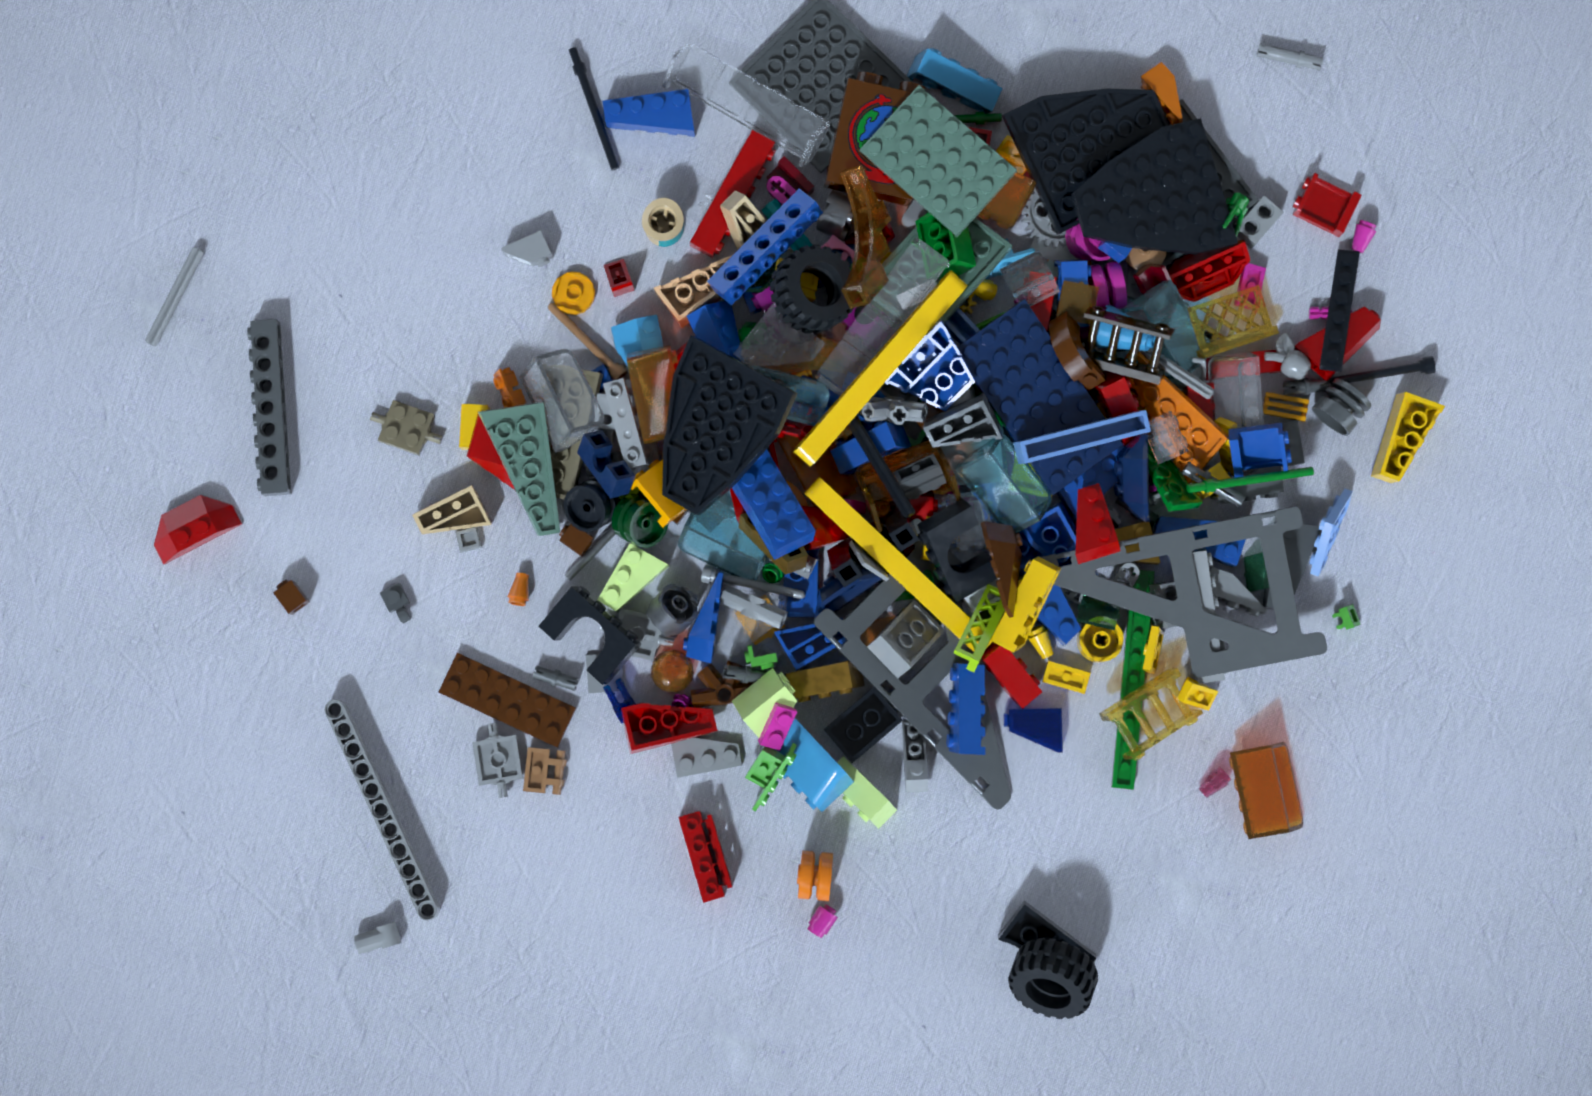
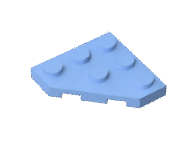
M1344 489L1340 496L1336 495L1333 505L1327 511L1326 518L1323 517L1319 526V530H1322L1321 535L1317 536L1314 544L1317 551L1313 552L1309 562L1312 565L1310 574L1319 577L1323 570L1328 554L1340 530L1339 527L1343 517H1345L1353 491Z

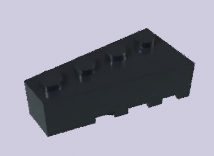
M1025 900L998 935V940L1016 946V948H1020L1025 943L1031 940L1036 941L1039 938H1045V940L1052 938L1059 942L1065 941L1072 947H1078L1082 953L1085 952L1089 956V960L1093 962L1096 960V954Z

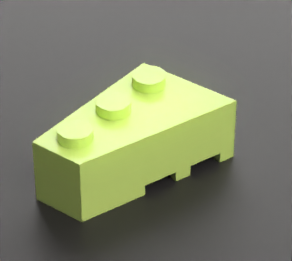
M630 543L597 601L619 612L621 608L625 607L647 585L665 571L669 565Z
M843 756L837 763L851 777L854 783L843 792L844 796L842 799L850 807L855 805L859 809L857 814L865 822L870 820L879 829L897 810Z

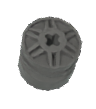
M1335 378L1331 383L1332 387L1326 389V394L1329 398L1321 396L1313 405L1312 411L1328 427L1337 433L1348 436L1357 425V421L1353 416L1362 418L1365 415L1364 411H1368L1371 408V403L1356 387L1342 379Z

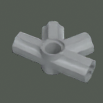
M892 396L884 398L872 397L860 410V415L864 416L866 421L884 420L893 422L896 425H903L905 421L925 422L928 414L926 403L906 401L904 398Z

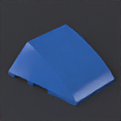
M940 320L885 381V384L898 387L901 391L919 397L920 400L946 411L975 382V378L943 321Z

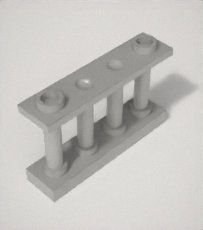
M640 377L628 380L621 378L604 383L603 386L623 460L630 468L649 465L656 459L661 461L662 457Z

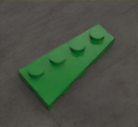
M1149 439V475L1168 511L1199 508L1203 501L1196 492H1187L1186 486L1189 483L1155 439Z

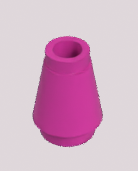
M1360 220L1359 224H1356L1351 250L1358 251L1361 254L1364 253V250L1376 233L1375 224Z

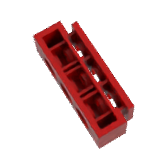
M701 811L678 817L703 903L725 897L723 886L727 885L728 888H732L733 885L712 814L707 815L708 819L705 820L702 818ZM703 822L706 823L711 841L707 842L702 826ZM711 843L716 855L717 862L713 863L708 846ZM715 865L719 867L723 884H719Z

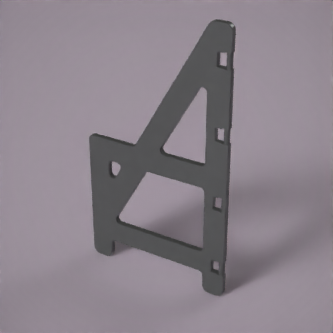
M1295 506L1119 541L1120 552L1081 564L1077 562L1076 550L1041 556L1046 561L1062 568L1054 585L1182 627L1185 632L1192 672L1196 678L1321 655L1327 651L1326 638L1323 633L1303 634L1300 628L1283 540V533L1285 531L1299 529L1303 525L1301 511ZM1276 516L1275 524L1263 526L1261 519ZM1207 530L1208 537L1194 538L1193 532ZM1258 537L1261 542L1277 632L1269 633L1204 611L1192 551L1198 548ZM1139 543V551L1126 553V545ZM1167 555L1171 562L1177 598L1170 600L1098 576L1095 571L1102 567ZM1071 557L1072 564L1059 566L1057 559ZM1215 638L1227 642L1229 646L1225 650L1212 651L1210 640Z
M913 519L917 534H919L920 531L917 524L922 521L920 519ZM918 540L913 544L914 549L906 558L922 573L925 570H929L933 584L941 590L940 587L943 585L933 572L934 564L930 561L921 560L923 544ZM948 550V563L950 565L962 564V562L950 550ZM889 574V580L887 582L883 580L844 620H841L830 609L822 610L814 619V625L839 649L992 808L997 810L1003 808L1011 799V793L985 694L981 696V700L984 701L985 714L981 718V723L985 727V737L981 740V747H985L986 755L950 752L949 747L946 745L947 734H950V731L923 704V699L950 673L954 663H969L968 660L954 654L960 639L944 625L947 643L907 684H903L860 640L861 634L906 590L896 579ZM962 599L957 603L953 601L964 612L962 606L964 600ZM988 610L979 612L982 620L991 618ZM838 631L847 639L843 646L833 636ZM965 644L962 645L961 649L971 654L974 653ZM885 680L895 688L890 694L880 685ZM933 728L941 736L937 742L928 734ZM979 777L988 784L984 790L975 782Z

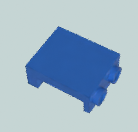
M1282 423L1229 429V444L1234 477L1244 476L1243 470L1281 465L1284 471H1288V463H1292L1290 449L1286 450L1285 444H1289L1288 430L1283 431Z

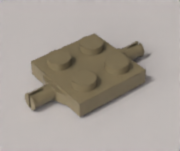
M395 400L392 401L390 409L385 416L372 412L370 421L382 424L378 442L420 456L422 448L428 440L441 444L443 436L431 432V425L435 417L433 413Z

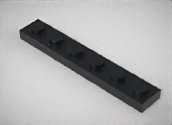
M1338 249L1319 370L1342 372L1360 254L1358 251Z

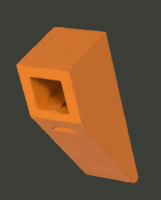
M1160 62L1141 76V90H1154L1168 121L1172 125L1182 123L1183 119L1175 76Z

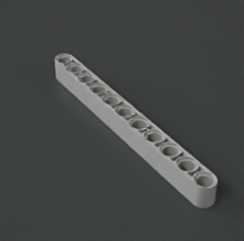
M330 700L324 709L326 717L416 912L421 919L432 920L440 912L439 904L351 713L343 701ZM334 704L341 706V712L337 716H334L331 712ZM345 723L350 726V733L347 736L342 735L340 731L341 726ZM354 743L358 744L360 748L356 756L351 755L349 751L350 746ZM363 763L369 767V772L365 776L359 773V766ZM372 783L378 786V792L375 796L368 793V787ZM381 803L385 804L388 809L384 816L379 815L377 812V807ZM390 823H393L397 828L396 834L390 836L386 831ZM399 843L406 847V852L403 856L398 855L395 850ZM408 863L415 867V873L412 876L405 873V866ZM416 884L424 886L425 892L422 896L415 894L414 887ZM426 904L433 906L434 913L432 916L425 915L423 908Z

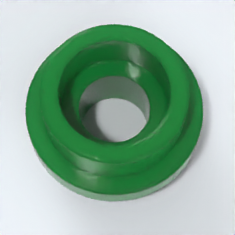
M773 562L766 563L762 569L764 580L771 584L781 581L784 573Z

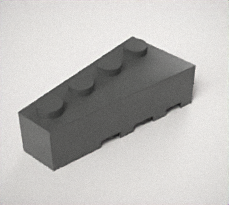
M1303 524L1299 529L1283 533L1294 595L1313 551L1316 538L1320 534L1319 526ZM1266 576L1262 605L1266 609L1274 610Z

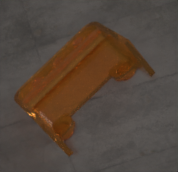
M930 441L883 457L893 474V472L934 454L947 483L941 485L937 490H932V492L943 495L952 491L956 501L961 499L955 474L941 447H932ZM868 462L860 465L856 469L855 474L871 518L878 532H881L883 530L879 517L885 516L890 511L891 506L889 502L893 501L871 463Z

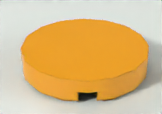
M570 271L556 279L552 287V298L554 304L564 313L578 315L586 312L592 306L595 300V289L593 283L586 275Z

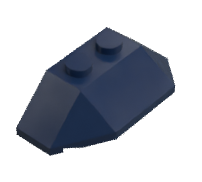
M1144 433L1134 436L1118 453L1117 461L1114 462V472L1117 474L1114 492L1117 499L1133 515L1143 522H1150L1148 434Z
M862 565L860 567L863 576L845 588L838 578H835L834 575L823 582L825 586L819 589L815 617L824 609H830L834 613L883 579Z

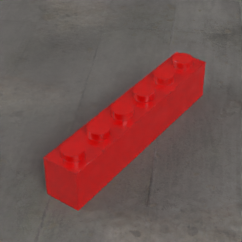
M754 130L751 131L693 235L690 247L712 259L715 254L719 255L725 245L722 241L726 235L730 236L731 233L720 205L734 191L746 195L749 199L752 197L756 189L753 186L757 179H762L766 171L764 165L767 160L772 161L777 151L774 149V141Z

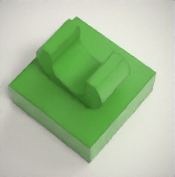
M1353 604L1339 609V612L1332 615L1333 618L1341 617L1343 620L1342 624L1336 626L1337 629L1346 628L1348 630L1361 625Z

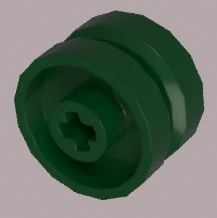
M630 494L621 499L612 515V527L615 534L621 539L643 548L655 546L666 534L668 525L662 528L657 522L661 517L660 513L645 496L639 494Z

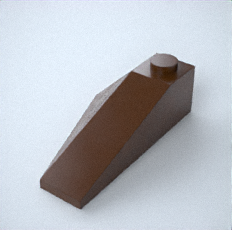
M984 521L981 522L986 547L989 549L993 559L990 561L997 579L1000 578L996 580L1004 610L1008 617L1011 618L1014 617L1022 558L1020 546L1023 545V540L1020 533H1016L1011 525Z

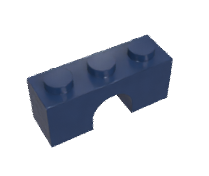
M602 430L586 433L582 437L577 451L578 455L610 499L629 494L635 478L633 471L624 460L612 462L611 449L613 444Z

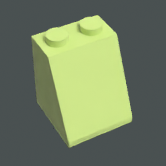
M772 668L732 700V703L743 721L759 738L775 702L794 708L797 699L793 695L795 689L789 683L786 676L782 672L778 674Z

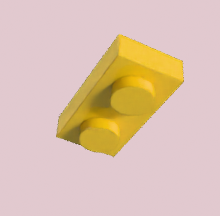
M1047 661L1042 682L1085 694L1091 673Z

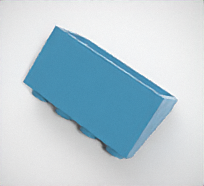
M794 718L781 749L773 750L785 756L792 743L797 745L794 750L797 756L791 766L788 764L785 766L788 769L783 778L789 777L793 781L790 785L798 794L803 792L807 796L805 801L813 810L817 807L823 812L854 781Z

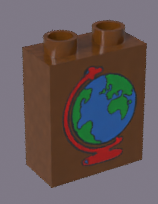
M858 72L856 80L848 78L845 85L823 188L908 206L912 201V197L860 152V149L918 85L924 90L926 87L918 83L902 81L900 82L899 89L882 86V76L870 72Z

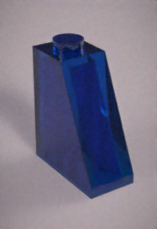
M1062 708L1007 709V714H1003V726L1007 727V732L1053 752L1063 753Z

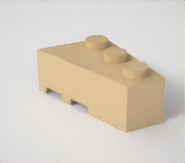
M734 191L720 205L737 250L766 222V219L746 195Z
M473 485L412 514L421 534L492 525Z

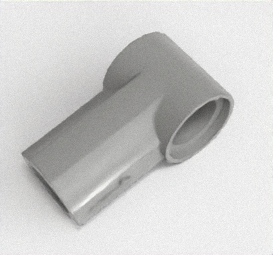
M396 922L355 935L354 942L358 953H366L381 947L383 949L400 944L401 939Z

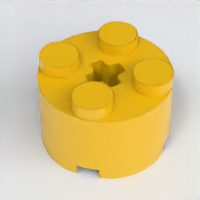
M1092 619L1085 623L1077 634L1078 649L1083 657L1091 662L1102 663L1115 658L1122 649L1123 632L1119 625L1110 619ZM1096 635H1098L1099 637L1103 636L1105 638V640H1103V646L1101 644H1096Z

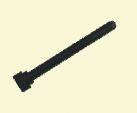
M1433 356L1423 357L1422 360H1419V363L1332 377L1330 383L1335 378L1353 383L1418 371L1427 375L1435 373L1436 366Z

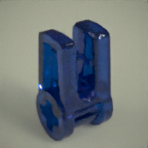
M618 678L615 683L624 698L623 703L617 700L616 693L613 692L610 685L603 686V689L613 706L612 708L620 723L623 724L621 708L636 705L633 697L630 696L622 679Z

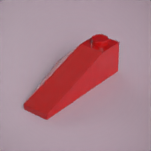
M640 703L621 708L630 754L718 731L712 709L653 705L649 703Z

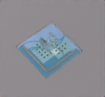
M697 175L680 207L683 216L700 224L720 186Z

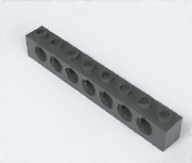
M277 319L250 321V327L247 328L248 340H251L252 349H249V360L253 362V370H250L251 383H254L255 391L251 393L252 404L256 407V413H253V424L257 426L254 444L255 448H258L259 454L255 458L257 470H260V478H257V489L264 496L290 495L291 480L281 325ZM269 339V345L266 348H260L261 340ZM270 360V367L267 370H262V362ZM271 381L272 388L264 392L262 389L263 384ZM267 403H273V410L270 413L264 412V406ZM270 424H274V432L270 435H266V427ZM270 446H275L276 453L268 457L267 449ZM276 467L278 470L277 475L274 478H269L268 471Z

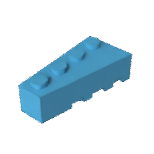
M927 48L915 56L907 73V77L911 81L916 78L922 81V85L926 88L940 89L942 95L948 98L956 99L958 97L961 104L979 112H984V114L993 111L1003 89L998 86L995 80L990 78L984 79L979 76V72L960 66L961 63L959 61L941 56L942 53L934 48Z

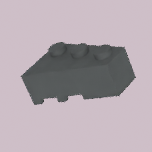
M984 393L926 419L923 425V429L932 447L957 445L970 441L981 442L982 440L994 438L996 440L1003 439L1004 432Z

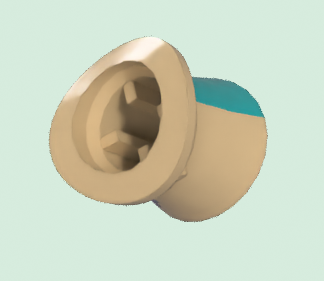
M656 199L643 212L642 227L653 244L668 247L678 242L683 235V213L679 205L671 199Z

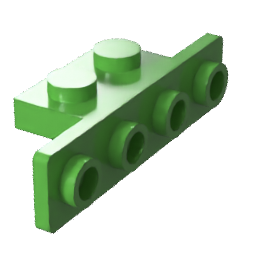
M792 743L785 756L772 748L764 746L748 770L745 778L763 788L753 805L752 810L755 812L760 805L764 807L770 796L768 792L773 793L779 783L777 779L782 780L788 769L785 766L787 764L791 766L797 756L794 753L797 746L795 743Z

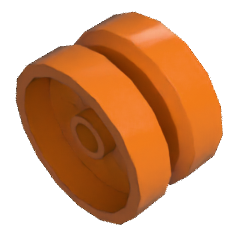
M802 850L801 864L798 865L797 884L799 885L798 899L809 900L812 896V886H816L817 900L829 902L833 853L822 852L819 855V864L814 865L815 853Z

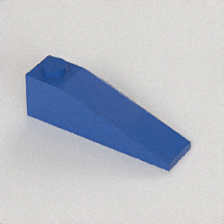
M1062 501L1021 525L1031 546L1044 556L1076 550V526ZM1071 557L1057 559L1059 566L1072 564Z

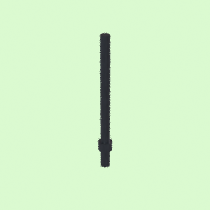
M577 47L570 48L569 53L574 64L572 68L580 81L611 171L617 170L619 165L590 87L585 63L581 61Z

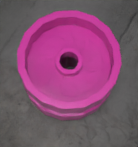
M1080 223L1066 230V245L1075 258L1086 261H1103L1111 258L1098 249L1102 241L1083 237Z
M1116 261L1108 262L1105 265L1104 271L1099 264L1091 265V277L1088 278V287H1091L1092 292L1091 305L1103 307L1105 311L1107 309L1105 306L1109 305V303L1117 309L1126 308V284L1120 263Z

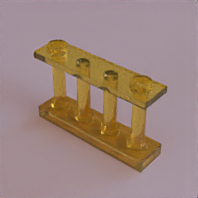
M1178 668L1165 670L1099 713L1103 721L1115 722L1130 748V751L1123 755L1124 759L1136 761L1145 756L1146 750L1183 726H1190L1198 721L1197 717L1203 714L1202 710L1199 709L1190 710L1187 704L1177 699L1180 691L1175 684L1177 682L1175 679L1182 676ZM1163 687L1168 688L1183 714L1181 718L1174 722L1158 696V690ZM1146 698L1151 700L1166 726L1157 733L1154 732L1140 707V702ZM1127 710L1133 711L1148 737L1147 740L1139 745L1123 720V713Z

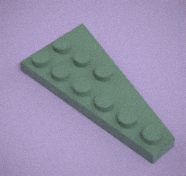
M538 402L479 411L478 414L536 534L544 536L560 533L544 403Z

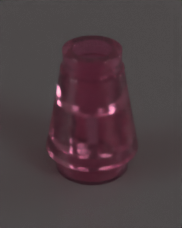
M1221 767L1214 768L1198 789L1208 798L1228 786V782L1232 779Z

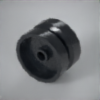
M592 478L567 492L564 499V511L572 526L580 531L592 532L612 522V515L620 501V497L610 499L596 478Z

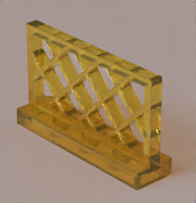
M1259 285L1187 308L1200 348L1199 351H1196L1198 358H1207L1279 334L1277 325L1272 326ZM1250 292H1254L1256 298L1254 305L1247 301ZM1233 298L1240 302L1238 310L1230 306ZM1216 303L1223 307L1220 316L1213 312ZM1244 306L1252 309L1249 318L1242 314ZM1197 309L1206 313L1203 322L1197 317ZM1228 311L1235 315L1232 324L1225 320ZM1256 313L1261 315L1263 325L1254 322ZM1210 317L1218 321L1215 329L1207 325ZM1239 319L1247 323L1244 331L1236 327ZM1222 324L1230 328L1227 337L1219 333ZM1205 330L1213 334L1209 343L1205 342L1203 336Z

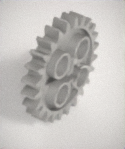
M1033 186L1030 188L1032 194L1027 193L1025 195L1029 201H1023L1021 204L1026 207V209L1020 212V214L1026 215L1021 222L1028 223L1024 230H1032L1030 238L1037 236V243L1044 240L1045 247L1052 242L1053 248H1056L1060 242V245L1064 248L1066 246V231L1056 234L1052 230V223ZM1042 208L1045 211V217H1040L1036 209Z

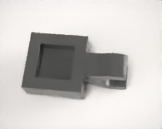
M400 583L380 592L390 613L396 611L399 620L403 624L411 620L405 608V605L410 602Z

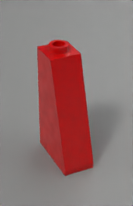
M1364 306L1350 314L1343 365L1380 329L1381 319L1374 310H1369ZM1324 328L1298 342L1294 350H1298L1306 355L1311 362L1310 368L1325 381H1328L1336 371L1319 370L1325 335Z

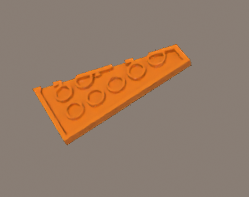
M1138 352V363L1149 364L1150 361ZM1165 375L1159 385L1126 376L1132 388L1138 394L1142 407H1145L1150 415L1149 419L1163 444L1174 457L1175 465L1177 468H1180L1181 472L1188 462L1203 469L1229 440V435ZM1184 475L1186 481L1190 484L1193 480Z

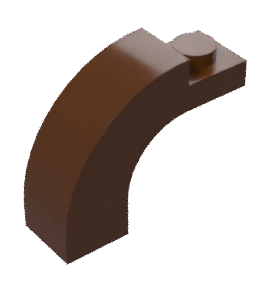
M1066 311L1050 321L1049 336L1053 349L1074 382L1078 380L1087 391L1106 381V375L1086 353L1080 340V326Z

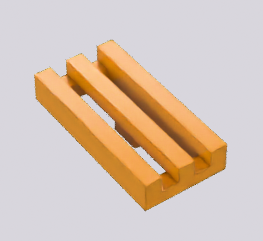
M1266 392L1262 414L1305 422L1309 400ZM1269 398L1303 405L1298 407L1269 401ZM1271 406L1301 412V416L1268 410L1267 408Z

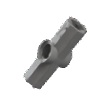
M727 586L721 595L720 603L740 611L742 615L756 621L760 620L772 627L781 629L787 618V611L768 604L766 600L750 593L749 595L733 587Z

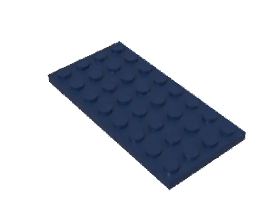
M1025 299L957 346L975 378L974 383L980 392L986 395L993 411L1014 442L1106 419L1083 384L1078 380L1074 382L1065 371L1053 349L1049 334ZM1120 440L1030 462L1029 464L1049 493L1054 495L1123 444Z

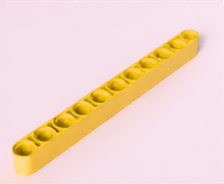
M950 270L801 440L793 452L806 464L812 466L968 285Z
M818 477L804 494L960 639L970 617L826 482ZM979 626L971 628L973 636L983 635ZM972 643L965 644L970 650L975 651Z

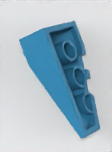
M657 315L635 318L611 327L615 349L621 355L628 371L631 372L633 377H640L649 406L652 408L668 405L667 391L664 388L660 389L653 381L655 377L651 373L665 361Z

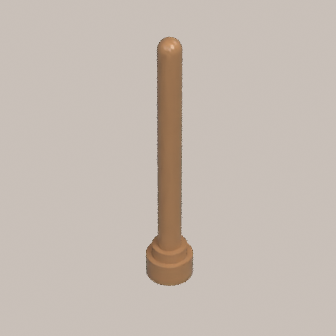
M550 303L548 305V310L605 364L613 380L621 379L627 374L628 369L623 364L615 363L556 304Z

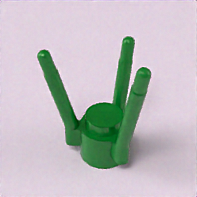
M1237 192L1233 194L1232 198L1227 197L1226 199L1230 214L1223 224V228H1227L1234 215H1239L1234 230L1236 238L1244 216L1248 211L1246 207L1249 203V199L1246 196Z

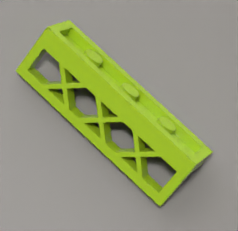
M990 584L987 585L954 650V654L969 661L966 669L971 672H975L1005 612L1001 599L999 602L990 603L987 597L988 593L1000 597L998 588ZM988 610L991 618L982 620L979 611ZM980 626L983 635L973 636L971 628ZM972 643L975 650L974 653L971 654L961 649L962 645Z

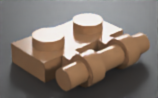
M528 747L523 791L546 793V786L553 785L552 794L561 795V789L565 782L563 780V770L567 763V760H565L566 751L557 750L556 759L550 758L551 749ZM549 765H555L554 779L547 778Z

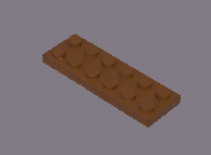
M456 653L438 691L451 699L557 748L577 709L460 653Z

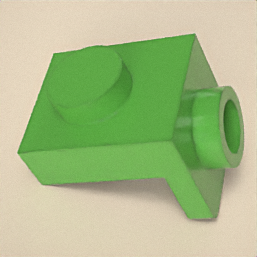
M748 645V651H744L746 663L751 664L752 668L761 667V670L774 668V663H778L776 653L754 657L752 645Z

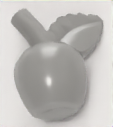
M1287 333L1281 334L1276 341V352H1265L1264 360L1282 363L1280 370L1285 376L1295 380H1302L1310 370L1311 362L1302 352L1294 350V342Z

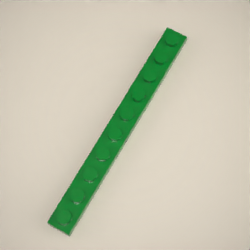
M1140 570L1138 579L1133 587L1150 592L1149 585L1154 584L1155 571ZM1128 610L1111 788L1134 790L1145 671L1143 670L1145 655L1143 653L1145 643L1148 642L1150 617Z

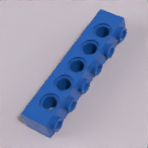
M798 189L707 281L715 293L730 305L738 300L823 214L817 202L801 189Z

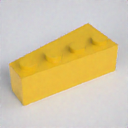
M1408 392L1396 394L1371 477L1388 483L1399 482L1445 406Z
M1039 556L1028 561L1024 569L1026 574L1023 579L1018 581L1014 617L1009 618L1005 611L990 641L1013 653L1025 645L1062 568Z

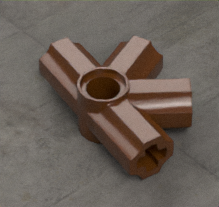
M727 661L726 663L732 666L743 667L742 665L731 661ZM711 663L697 674L706 688L690 690L693 707L705 708L731 704L732 700L755 682L740 683V680L725 679ZM722 689H727L731 697L723 701L719 698L718 692Z

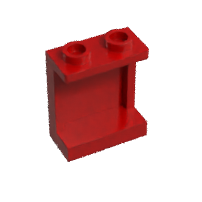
M1314 173L1311 178L1307 176L1302 185V188L1305 189L1302 196L1298 195L1292 207L1295 208L1293 215L1340 237L1344 233L1362 194L1355 191L1351 194L1318 178L1319 174Z

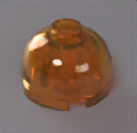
M676 649L665 650L659 653L651 665V678L654 684L662 691L668 693H677L686 689L694 677V665L691 659L686 657L684 652Z

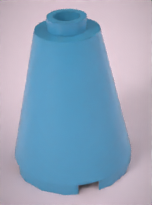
M1105 306L1108 312L1131 317L1114 306ZM1100 322L1095 347L1108 349L1113 325ZM1121 327L1117 349L1130 350L1134 330ZM1143 333L1139 351H1148L1150 348H1153L1156 336Z

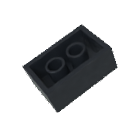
M873 687L823 730L848 760L853 763L903 720L880 692Z

